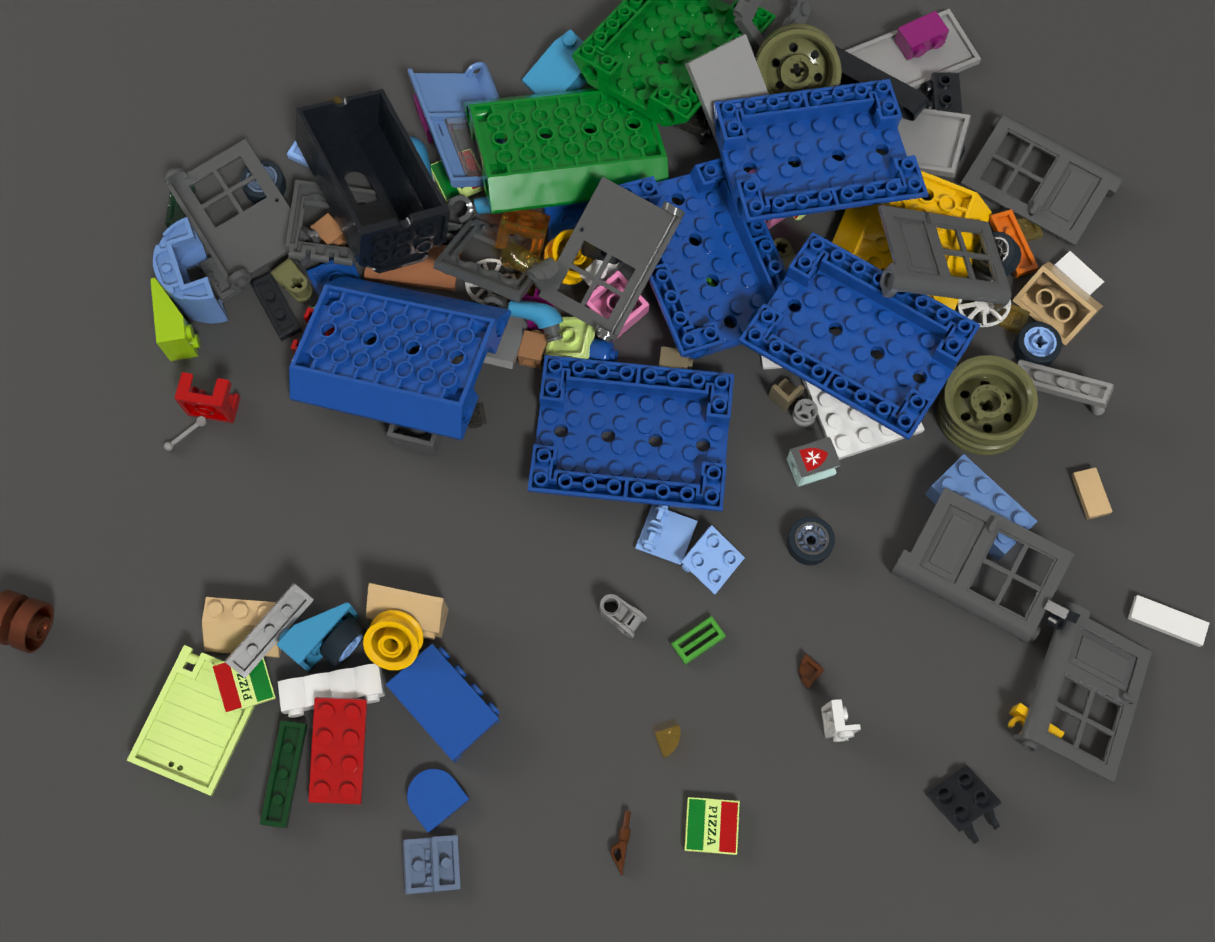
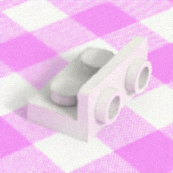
M842 699L831 700L821 708L825 738H833V742L848 741V738L854 737V734L861 730L860 724L845 725V722L848 720L846 706H842Z

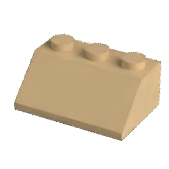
M1050 262L1042 265L1012 300L1037 322H1044L1054 327L1060 334L1062 343L1065 346L1103 307Z
M371 583L368 586L366 619L369 623L384 611L398 610L411 615L418 621L425 639L434 640L435 637L442 638L449 610L444 598Z
M206 597L202 617L204 651L231 654L276 602ZM275 644L264 657L280 658L281 649Z

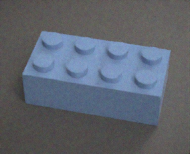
M965 454L925 494L936 504L944 488H947L1027 530H1030L1037 522L1034 517ZM998 533L988 554L998 561L1017 542Z

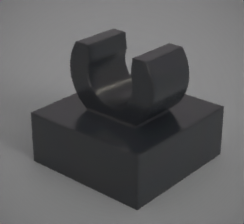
M1049 599L1044 609L1052 612L1046 624L1061 631L1065 627L1066 621L1076 624L1080 617V614Z

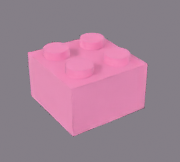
M618 270L605 282L623 292L629 281ZM600 285L593 291L586 307L609 319L621 296ZM641 295L617 338L649 312V303Z

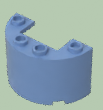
M185 217L166 229L162 234L164 237L159 245L155 246L153 253L155 275L175 306L188 318L210 324L229 321L223 302L215 298L208 277L193 282L190 280L187 269L199 266L200 262L208 258L201 239L188 217Z

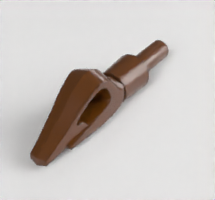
M630 811L624 812L622 828H619V841L610 848V855L622 876L631 829H629ZM616 849H620L621 858L619 861L615 857L614 851Z

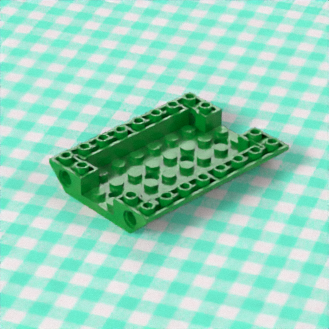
M623 0L575 50L572 58L589 85L659 125L667 127L687 123L701 107V103L685 63L743 34L734 22L733 10L738 0H734L731 5L721 0ZM759 6L752 22L762 35L775 20L776 15ZM660 61L664 62L665 64L660 65L657 62ZM635 87H639V88H642L643 90L637 91V90H635L634 88H635Z
M635 87V88H634V89L637 90V91L643 90L642 88H639V87ZM596 88L463 102L472 140H476L481 157L482 180L491 214L589 202L602 177L617 185L654 176L656 182L669 179L667 154L657 123ZM635 124L639 128L634 129L629 127L628 125ZM585 129H591L595 133H587ZM548 134L551 137L546 139L542 138L540 135ZM503 139L504 141H506V143L500 144L497 143L495 140Z

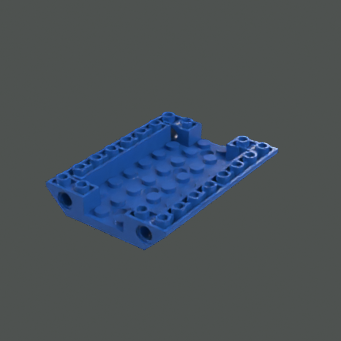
M890 79L714 102L716 141L737 216L746 223L928 196L916 156L906 155L897 128L902 119V114ZM876 149L884 150L886 155H880L876 152ZM839 155L843 161H836L832 156ZM795 161L799 164V167H792L788 162ZM750 167L755 170V173L749 174L744 171V168Z
M722 159L697 164L693 167L690 174L661 182H656L654 176L620 184L619 186L660 208L664 201L685 212L649 279L680 356L697 359L742 345L738 340L761 306L768 304L785 279L787 271L765 221L746 223L737 216ZM671 198H679L682 201V205L674 204ZM689 238H696L699 241V246L692 245L689 242ZM706 279H714L717 283V286H709L706 282ZM792 303L788 305V309L792 312L800 310L797 304ZM730 319L733 321L734 328H728L724 324V320Z
M812 232L788 267L787 275L767 305L763 304L738 342L903 438L910 440L978 331L980 324L928 295L898 291L892 298L883 297L880 286L883 270ZM792 303L797 304L800 310L792 312L788 309V305ZM838 327L842 333L840 335H833L829 332V328ZM871 351H880L883 354V358H873ZM921 374L924 376L925 382H915L913 375Z
M341 276L324 285L289 366L290 399L462 441L479 398L473 388L487 352L496 354L511 315V310ZM335 328L331 335L325 336L327 330ZM377 337L374 344L367 345V341L370 338ZM420 346L416 354H409L411 348ZM459 355L464 356L461 363L453 364L455 357Z
M545 355L539 397L540 410L536 441L533 444L528 492L722 512L734 374ZM558 427H564L568 433L564 437H558L554 434V431ZM605 432H611L614 434L615 439L611 442H605L601 436ZM659 437L662 440V444L658 447H653L649 444V439ZM704 441L708 443L710 448L705 452H701L697 449L696 444Z

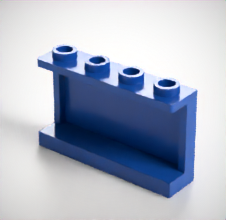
M431 644L416 657L410 666L401 670L386 686L449 758L456 763L462 757L461 754L494 724L497 725L500 722V719L497 717L500 712L491 702L486 704L480 698L483 695L481 690L474 683L469 685L464 680L467 675L458 665L453 667L447 661L450 656L441 646L436 649Z

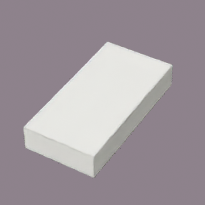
M1071 251L1054 265L1089 295L1104 283L1098 275Z

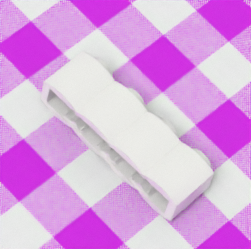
M367 664L278 681L281 712L288 714L290 718L303 716L304 711L313 710L315 697L368 699L367 704L379 702V697L385 696L382 668L376 664Z

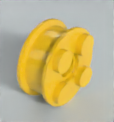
M574 230L562 231L552 239L544 249V260L550 257L557 262ZM580 249L572 264L585 270L595 259L583 256ZM570 268L562 283L574 285L583 279L580 273Z
M398 610L384 611L372 620L370 627L364 635L363 646L365 653L374 664L387 670L407 668L415 661L424 640L423 630L418 621L405 612Z

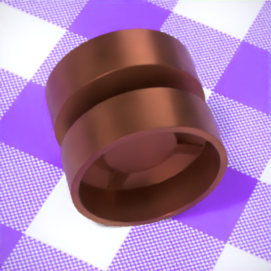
M5 590L0 593V644H10L12 648L26 653H33L38 650L46 640L53 623L54 609L52 604L36 598H28V596L12 590Z

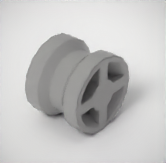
M810 399L799 400L792 412L794 423L800 427L812 425L818 414L816 403Z

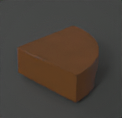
M805 653L799 664V677L804 687L808 690L824 672V669Z

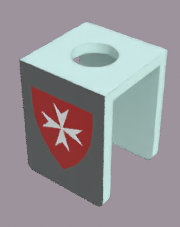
M830 437L792 448L786 459L797 487L834 476L836 474L835 468L841 465Z

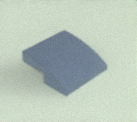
M458 835L402 841L405 895L461 889Z

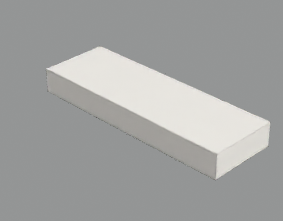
M1139 595L1134 597L1128 619L1198 647L1203 646L1209 622Z

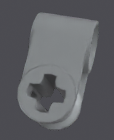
M605 595L600 602V615L631 639L635 636L634 632L642 621L645 622L647 619L641 611L629 605L617 595ZM608 602H613L616 604L617 610L609 613L604 609V605Z

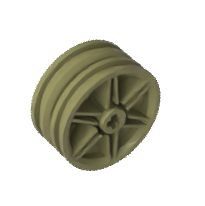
M803 23L784 25L770 33L757 51L755 59L769 95L794 92L798 89L809 90L839 86L841 62L836 47L827 34L812 25ZM791 43L798 45V49L795 52L789 50ZM813 50L819 52L818 58H811L810 54ZM774 58L780 60L779 66L774 67L771 62ZM796 63H798L799 67H803L800 69L799 73H795L794 70H790L791 68H794L793 65ZM816 73L822 74V79L820 81L814 80V75ZM782 81L784 87L777 89L775 86L776 82Z
M992 355L970 358L953 370L944 386L937 404L938 423L947 439L965 452L982 456L1005 452L1021 439L1036 414L1038 406L1036 387L1027 372L1013 361ZM981 382H987V383H988L987 385H982V386H981ZM961 392H963L965 398L960 396ZM1005 393L1010 395V399H1007ZM961 418H970V419L967 420V421H963ZM1004 419H1011V422H1007ZM983 426L986 428V430H987L989 433H985V432L983 431Z

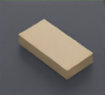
M1096 467L1074 472L1071 475L1087 520L1109 515L1113 512Z

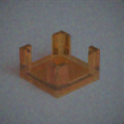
M531 210L504 212L495 247L505 250L510 234L533 239L529 256L540 259L551 216Z

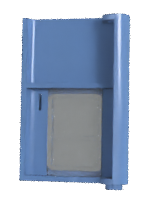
M484 62L474 63L469 66L465 73H413L412 69H408V75L451 186L456 188L484 186L482 180V161L477 142L472 140L463 102L500 98L487 64ZM476 69H480L478 73H473ZM503 139L495 140L497 143L500 144L506 143V141H504Z

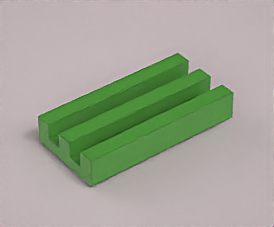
M710 616L672 642L671 646L682 659L684 665H686L723 640L726 635L714 618ZM709 624L713 626V628H711L703 635H701L700 637L686 645L684 648H680V644H682L690 637H692L693 635L707 627ZM715 632L718 633V636H716L715 638L707 642L705 645L691 653L689 656L685 655L686 652H688L693 647L707 639L709 636H711Z

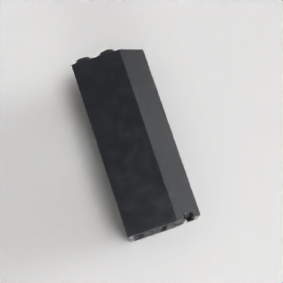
M383 89L347 96L339 104L331 100L296 108L295 141L359 266L364 268L367 266L372 267L373 271L379 274L423 262L429 257L428 251L435 245L440 247L446 242L451 211ZM350 172L362 173L367 178L372 190L375 191L378 200L358 205L345 181V176Z

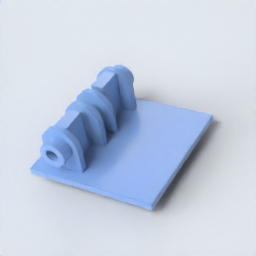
M652 505L635 549L681 565L697 520L669 511L668 506Z
M711 525L681 561L683 565L681 567L687 573L691 572L715 595L745 557Z

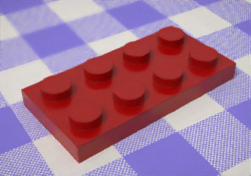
M315 697L309 785L310 803H362L368 699Z

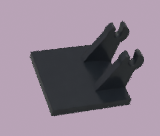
M967 765L926 793V796L959 832L964 830L968 839L971 837L973 844L978 843L979 838L974 831L972 822L983 814L988 824L992 823L994 830L1000 827L993 809L1001 804V800Z

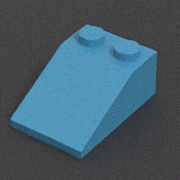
M570 29L553 42L524 76L522 82L534 94L578 90L587 81L573 60L572 54L583 41Z
M348 602L295 624L291 629H286L279 636V642L276 645L309 673L323 658L320 650L332 631L345 619L352 617L357 620L359 615Z

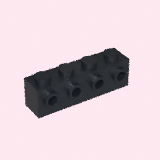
M933 72L930 81H927L925 85V94L929 95V104L926 106V109L962 114L959 73ZM965 142L960 156V160L965 152Z

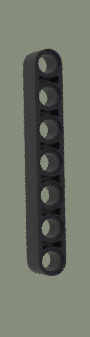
M797 44L792 49L793 52L798 49ZM835 46L841 62L840 83L848 85L890 79L902 117L909 121H914L929 104L927 96L921 91ZM813 50L810 54L811 58H818L819 52Z

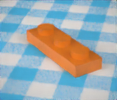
M1012 209L991 215L989 222L993 231L1004 232L1010 235L1020 246L1022 255L1019 265L1013 271L1014 277L1017 278L1036 272L1039 267Z

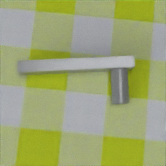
M1019 360L1018 365L1031 377L1036 390L1089 404L1091 413L1094 415H1102L1105 412L1114 389V384L1024 360Z
M293 583L229 655L225 663L246 678L277 643L282 632L291 627L314 599Z

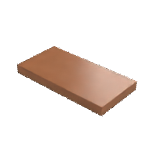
M435 245L428 251L429 257L423 262L379 274L374 272L372 268H365L363 277L364 280L452 292H455L457 283L456 277L433 269L434 261L448 245H441L440 247ZM462 252L458 255L460 260H461Z

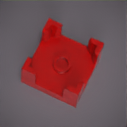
M181 373L174 399L188 416H203L205 419L234 423L241 397L236 393L229 395L232 386L229 380L218 378L213 394L210 396L206 395V392L202 389H198L195 386L191 387L193 374Z

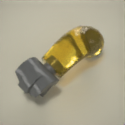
M510 243L501 249L500 261L507 273L514 274L520 271L526 274L540 291L554 284V280L551 277L559 271V265L552 258L549 257L542 260L517 243Z

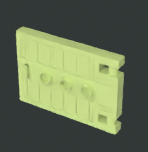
M184 645L127 761L213 796L255 706L225 715L211 665L223 661L205 653H201L198 656L193 653V648ZM188 663L195 665L192 672L185 669Z

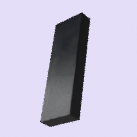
M271 273L250 283L281 341L302 331Z

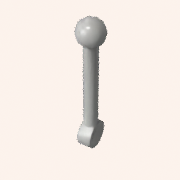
M199 416L195 424L171 442H166L164 449L171 451L176 443L197 427L205 426L207 423L205 417Z

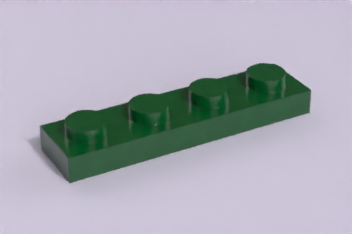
M280 721L259 825L288 828L308 727L307 724Z

